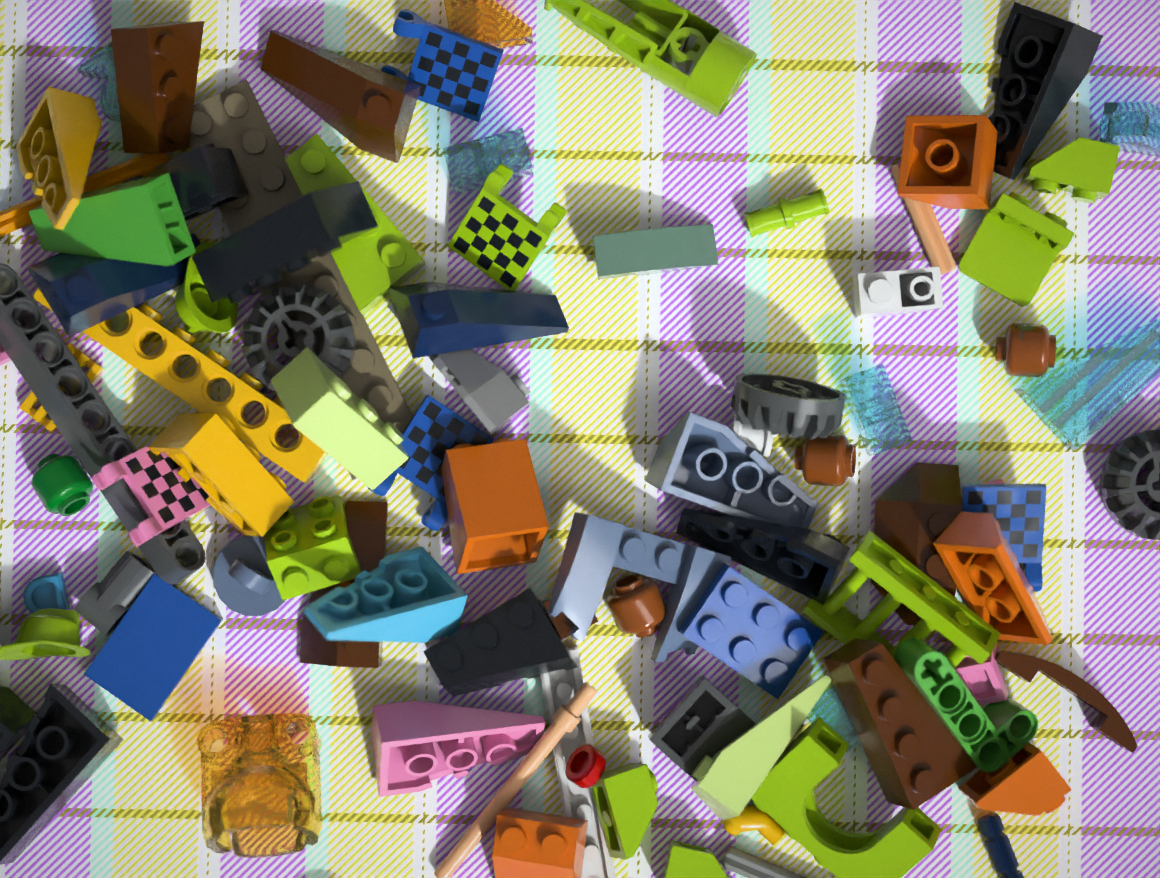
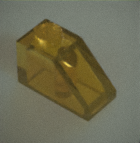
M444 0L449 30L500 49L533 44L532 28L494 0Z

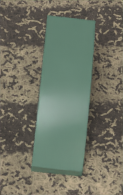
M713 224L595 235L592 239L598 280L719 265Z

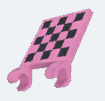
M148 446L118 461L103 466L100 472L92 476V480L99 490H103L124 478L149 516L148 519L139 523L135 529L128 532L135 546H140L159 533L211 506L205 501L209 495L192 477L187 482L182 480L177 475L181 467L165 452H160L156 456L147 448Z

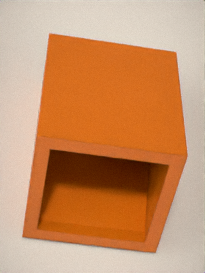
M502 438L491 444L478 446L460 444L446 450L441 472L456 573L463 574L536 563L549 525L526 439L513 441L510 438Z

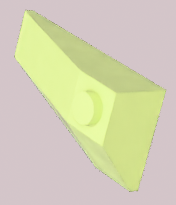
M824 675L814 680L714 754L712 758L708 755L703 757L692 773V776L697 780L690 789L721 820H726L741 814L832 679Z

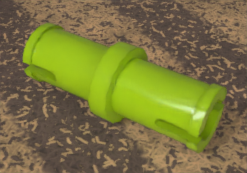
M820 188L818 191L787 200L786 196L779 198V203L751 212H745L744 216L751 238L756 235L785 226L787 230L795 228V223L823 214H829L830 211L824 191Z

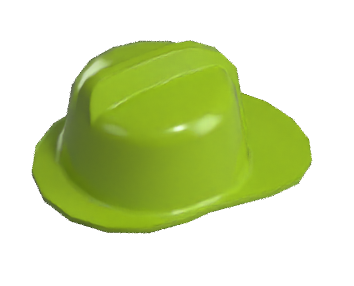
M208 242L200 244L195 248L196 252L190 255L187 262L184 282L176 291L174 299L175 309L185 323V332L188 333L208 330L224 333L229 332L236 325L239 302L231 304L229 298L212 302L192 258L215 245V243Z
M54 608L39 609L30 614L22 622L15 643L0 647L1 660H28L53 656L86 657L91 654L90 650L81 647L80 617L78 613L74 610Z

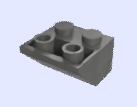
M702 675L651 731L648 738L678 767L696 781L697 779L692 776V773L705 755L712 758L714 754L756 723Z

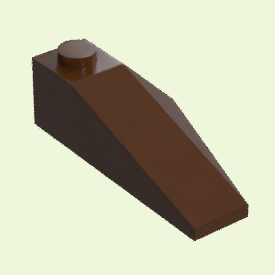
M271 30L260 69L356 147L398 163L421 86L281 32Z
M346 501L345 515L348 536L360 564L361 572L365 570L369 573L379 567L380 560L386 557L388 502ZM355 579L313 591L308 605L337 587L346 588L354 583ZM304 614L301 621L300 663L379 668L382 665V641L326 640Z

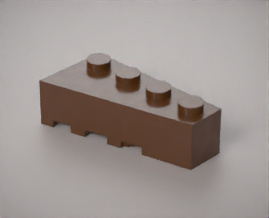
M855 638L823 658L888 803L914 810L977 768L882 643Z

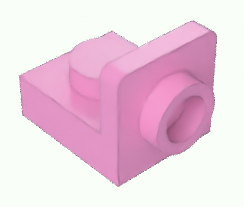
M997 643L992 654L981 665L972 657L966 656L954 668L979 705L1007 701L1008 687L995 660Z

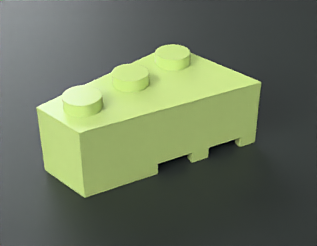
M308 347L271 379L292 425L372 491L409 459L401 444L405 438L398 428L390 421L384 423L374 408L366 400H360Z

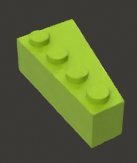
M317 133L285 159L302 195L357 181ZM361 186L379 227L342 244L341 249L331 254L359 312L365 316L389 295V288L403 284L426 263Z

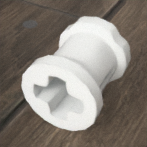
M734 415L731 430L751 448L761 452L762 456L769 457L774 435L764 429L755 430L751 425H743Z

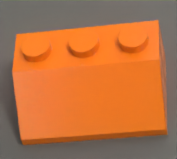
M960 512L933 544L968 608L1000 633L998 640L1049 645L1053 639L1044 611L993 514Z

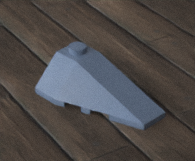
M689 411L685 413L659 443L645 479L647 483L661 491L731 516L806 529L809 528L818 505L813 498L773 467L755 449L741 440L729 427Z

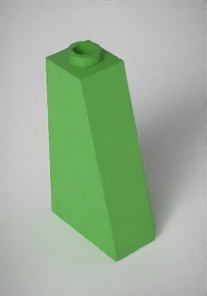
M169 173L83 192L78 205L63 230L54 228L42 205L29 211L35 233L44 251L162 266L174 265L196 252Z

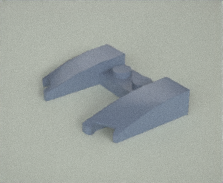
M575 512L547 613L551 617H556L562 612L575 624L569 635L573 639L584 642L603 596L612 567L620 568L671 583L665 604L666 616L660 623L651 660L660 663L667 661V653L685 649V654L692 655L695 654L698 645L678 631L723 564L725 563L729 566L732 557L633 529L590 514Z

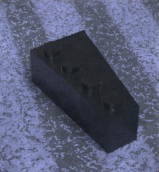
M359 181L309 192L192 258L211 301L216 302L229 298L230 303L233 304L252 296L254 293L251 288L259 286L261 289L275 284L283 279L282 273L286 271L292 273L312 264L311 259L331 254L341 249L342 244L379 226Z
M50 684L44 695L45 700L37 715H33L26 728L27 733L17 752L12 754L5 767L7 770L0 781V865L16 861L124 740L67 685Z

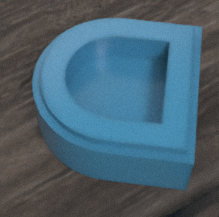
M63 572L37 577L30 581L24 590V604L31 613L46 608L70 610Z

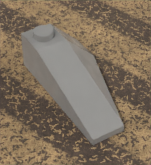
M391 302L387 307L398 319L393 303ZM470 349L428 356L492 435L530 405L525 396L531 391L516 373L509 378L502 369Z

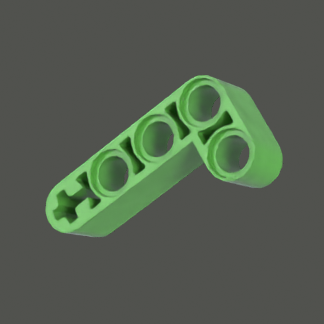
M909 638L897 647L894 655L896 663L980 770L988 773L997 771L1036 735L1038 719L1032 711L1010 697L1007 698V701L988 704L982 710L947 658L921 639Z

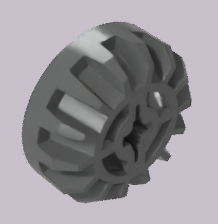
M295 284V286L276 288L271 291V294L254 304L248 321H245L243 325L244 345L242 346V351L251 368L250 371L264 385L276 391L271 379L285 367L275 360L277 357L284 353L294 359L302 352V350L295 346L290 348L289 345L294 340L287 324L301 335L307 333L308 336L303 340L306 347L337 377L342 379L345 376L355 355L356 334L349 314L334 297L321 289L303 284ZM304 311L313 315L317 320L308 325L301 321H294L286 312ZM275 322L280 329L277 336L279 348L271 353L268 347V332L272 323ZM322 325L325 334V344L319 356L317 353L319 337L315 329Z
M741 374L735 378L731 408L741 424L751 425L755 430L764 429L770 431L773 435L780 433L789 435L791 438H796L797 436H804L809 439H815L816 437L827 438L841 426L846 395L832 387L803 379L771 374Z
M1160 429L1139 432L1122 440L1108 455L1100 477L1102 501L1112 520L1126 532L1139 538L1160 540V490H1154L1152 487L1153 482L1160 479ZM1144 465L1145 470L1139 475L1136 486L1137 474L1140 468ZM1137 492L1144 500L1151 503L1152 510L1141 502Z

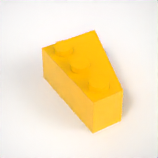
M179 413L147 448L156 456L160 452H165L181 467L177 475L185 482L192 477L209 495L205 501L245 536L263 537L294 503L292 498L285 492L287 489L285 483L277 475L268 472L259 462L261 457L258 452L250 445L242 443L233 433L235 431L233 424L222 414Z

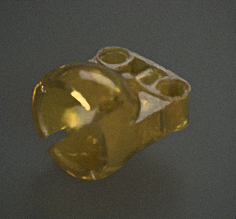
M276 713L235 717L207 723L200 729L196 742L201 758L202 837L208 849L218 854H226L233 849L234 854L238 857L259 858L297 853L302 851L306 845L313 846L318 843L323 824L320 771L322 740L315 723L309 716L298 713ZM307 731L310 733L309 738L304 743H291L292 738L298 732ZM220 739L228 740L223 750L219 752L210 751V747L215 741ZM229 833H232V843Z

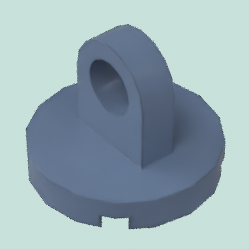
M243 536L231 541L219 553L213 567V585L219 599L230 610L244 616H263L279 609L286 601L282 600L267 564L265 536Z

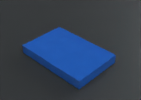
M154 573L84 675L146 719L153 721L223 619L175 585L164 582L157 573Z

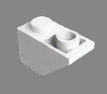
M940 267L858 273L852 278L855 319L894 316L943 308Z

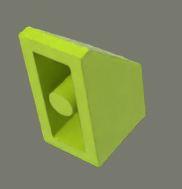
M629 763L603 772L601 778L590 787L609 856L613 858L627 860L634 857L658 806L655 793L658 790L655 775L648 768L647 764Z

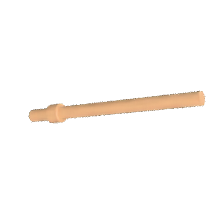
M585 681L566 706L562 704L551 717L553 723L435 870L434 875L437 878L452 877L497 820V815L505 810L566 732L571 733L581 721L579 715L598 693L594 686Z

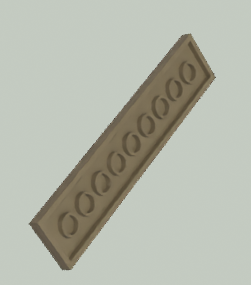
M247 79L194 105L189 139L190 150L212 143L215 147L231 149L249 195L219 207L232 235L303 196L285 161L286 157ZM332 254L323 257L317 256L311 259V265L298 271L282 273L283 279L275 284L261 289L257 286L264 299L276 288L303 284L327 292L346 309L355 329L356 350L352 364L341 380L360 400H366L384 423L390 421L402 433L413 415L364 316L359 312ZM304 311L286 312L294 321H301L308 325L317 320L313 315ZM287 324L294 340L289 345L290 348L295 346L303 351L306 347L303 340L308 336L307 333L301 335ZM322 325L315 329L319 337L317 349L319 356L325 344V334ZM349 472L352 480L358 479L352 473Z

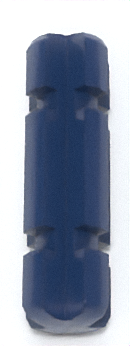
M991 813L981 817L978 820V825L982 835L987 837L985 843L996 871L1002 875L999 878H1024L1022 871L1017 870L1019 863L1008 835L1002 832L1005 828L1000 816L997 813Z

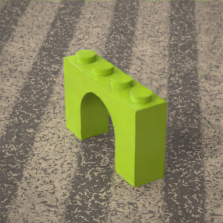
M818 717L784 749L751 799L759 810L771 816L783 827L785 833L791 839L798 841L814 856L820 866L828 869L837 878H902L933 851L942 828L919 807L914 810L904 807L884 826L868 833L848 832L828 821L817 806L814 787L840 764L850 744L824 720Z

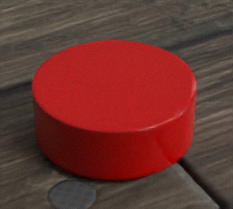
M589 744L577 748L570 755L566 764L565 773L567 779L580 788L591 787L601 778L606 767V757L601 751Z

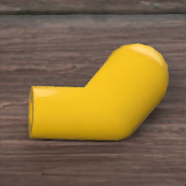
M746 805L739 816L723 820V826L729 834L739 835L741 832L757 830L772 845L778 842L785 834L783 827L767 813L759 810L756 805Z

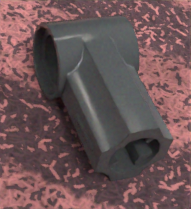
M127 550L100 583H95L83 595L74 610L102 634L108 636L119 625L130 609L128 607L129 604L156 572L144 560Z

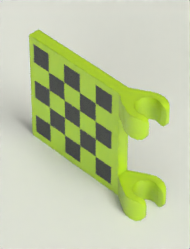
M501 163L487 177L482 190L449 242L448 247L507 290L516 291L550 236L566 215L567 210L554 202L537 223L499 195L513 175V171Z

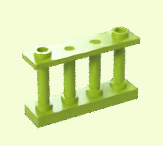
M870 530L862 537L849 558V561L856 566L831 595H828L824 605L809 599L802 611L811 618L815 625L825 629L844 645L855 638L880 642L893 659L897 647L906 639L917 638L924 641L933 630H937L954 643L944 654L953 668L966 656L972 657L981 665L992 654L1000 636L996 629ZM868 578H871L889 593L862 621L843 605ZM901 604H904L920 616L921 619L894 646L877 633L876 630Z

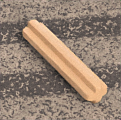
M901 162L895 164L891 169L897 186ZM902 197L931 267H940L941 275L953 271L956 268V263L931 204Z

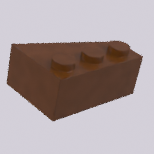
M204 21L163 22L111 29L124 153L161 154L188 149Z

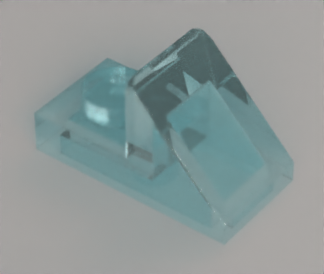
M111 42L81 64L77 71L84 77L108 80L107 85L102 84L99 107L104 109L103 114L108 119L120 122Z

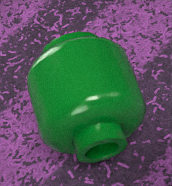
M51 454L39 461L37 464L38 469L33 474L31 485L49 513L71 516L88 505L93 484L76 457Z

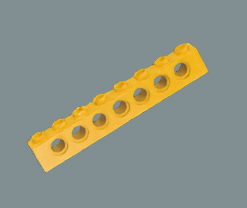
M38 288L33 298L53 311ZM142 303L139 308L135 306L126 311L129 316V324L122 332H115L112 329V318L82 331L199 412L219 413L225 416L235 428L233 433L240 440L302 482L309 483L328 456L324 450L299 430L298 442L293 447H283L279 442V432L284 426L292 425L278 394L272 400L261 392L264 386L263 383L245 371L239 377L228 370L227 367L230 361L211 348L205 354L194 347L193 344L197 339L176 325L173 331L169 330L159 323L163 315L145 303ZM158 333L163 339V347L158 354L150 356L145 350V341L150 335ZM187 356H192L196 360L197 370L192 377L183 379L178 372L179 362ZM226 379L231 386V393L226 400L217 402L212 396V386L216 381ZM260 402L265 409V416L260 423L251 425L245 418V410L249 404Z

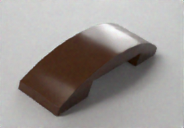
M996 651L995 660L997 663L1021 680L1031 683L1037 672H1040L1099 712L1090 727L1124 750L1131 753L1135 752L1138 745L1125 720L1107 698L1084 679L1057 664L1034 656L1010 651Z

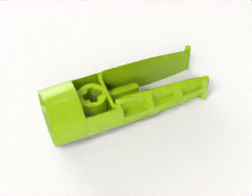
M545 0L544 9L546 11H550L553 7L573 22L576 27L607 46V49L619 54L640 68V71L651 76L716 118L722 114L738 91L757 56V53L672 0H618L636 12L629 26L584 0Z

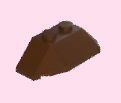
M915 463L875 500L873 533L954 597L957 586L933 543L958 514L962 512L959 466ZM870 578L871 584L884 598L889 592ZM901 604L895 610L905 625L915 626L921 619L920 616L904 604Z

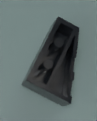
M213 143L198 146L172 161L165 162L145 176H136L122 182L126 183L169 173L185 222L249 195L232 150L215 147Z
M531 588L423 651L441 685L452 696L501 686L505 682L526 677L528 679L540 677V674L552 671L578 668L541 602Z

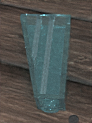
M1160 320L1150 321L1075 357L1041 376L1034 377L1020 384L1014 391L1068 450L1077 449L1160 374Z

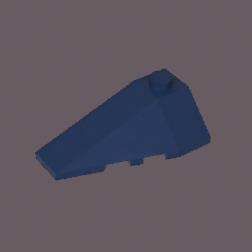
M195 233L190 234L194 248H196L201 243ZM58 253L29 266L28 271L68 337H71L180 286L184 282L187 262L190 256L174 265L162 266Z
M422 282L389 288L391 301L413 359L567 333L569 330L556 295L438 282Z

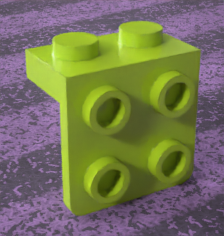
M1010 192L1009 196L1002 193L993 200L990 209H988L960 259L958 270L963 275L1019 306H1027L1034 298L1056 256L1060 251L1068 247L1075 233L1066 228L1068 223L1061 217L1050 212L1042 215L1030 208L1032 202L1027 198Z
M339 495L331 497L322 496L314 499L309 504L292 509L288 508L265 534L267 564L283 601L355 579L356 575L361 573L360 564L348 536L344 502Z

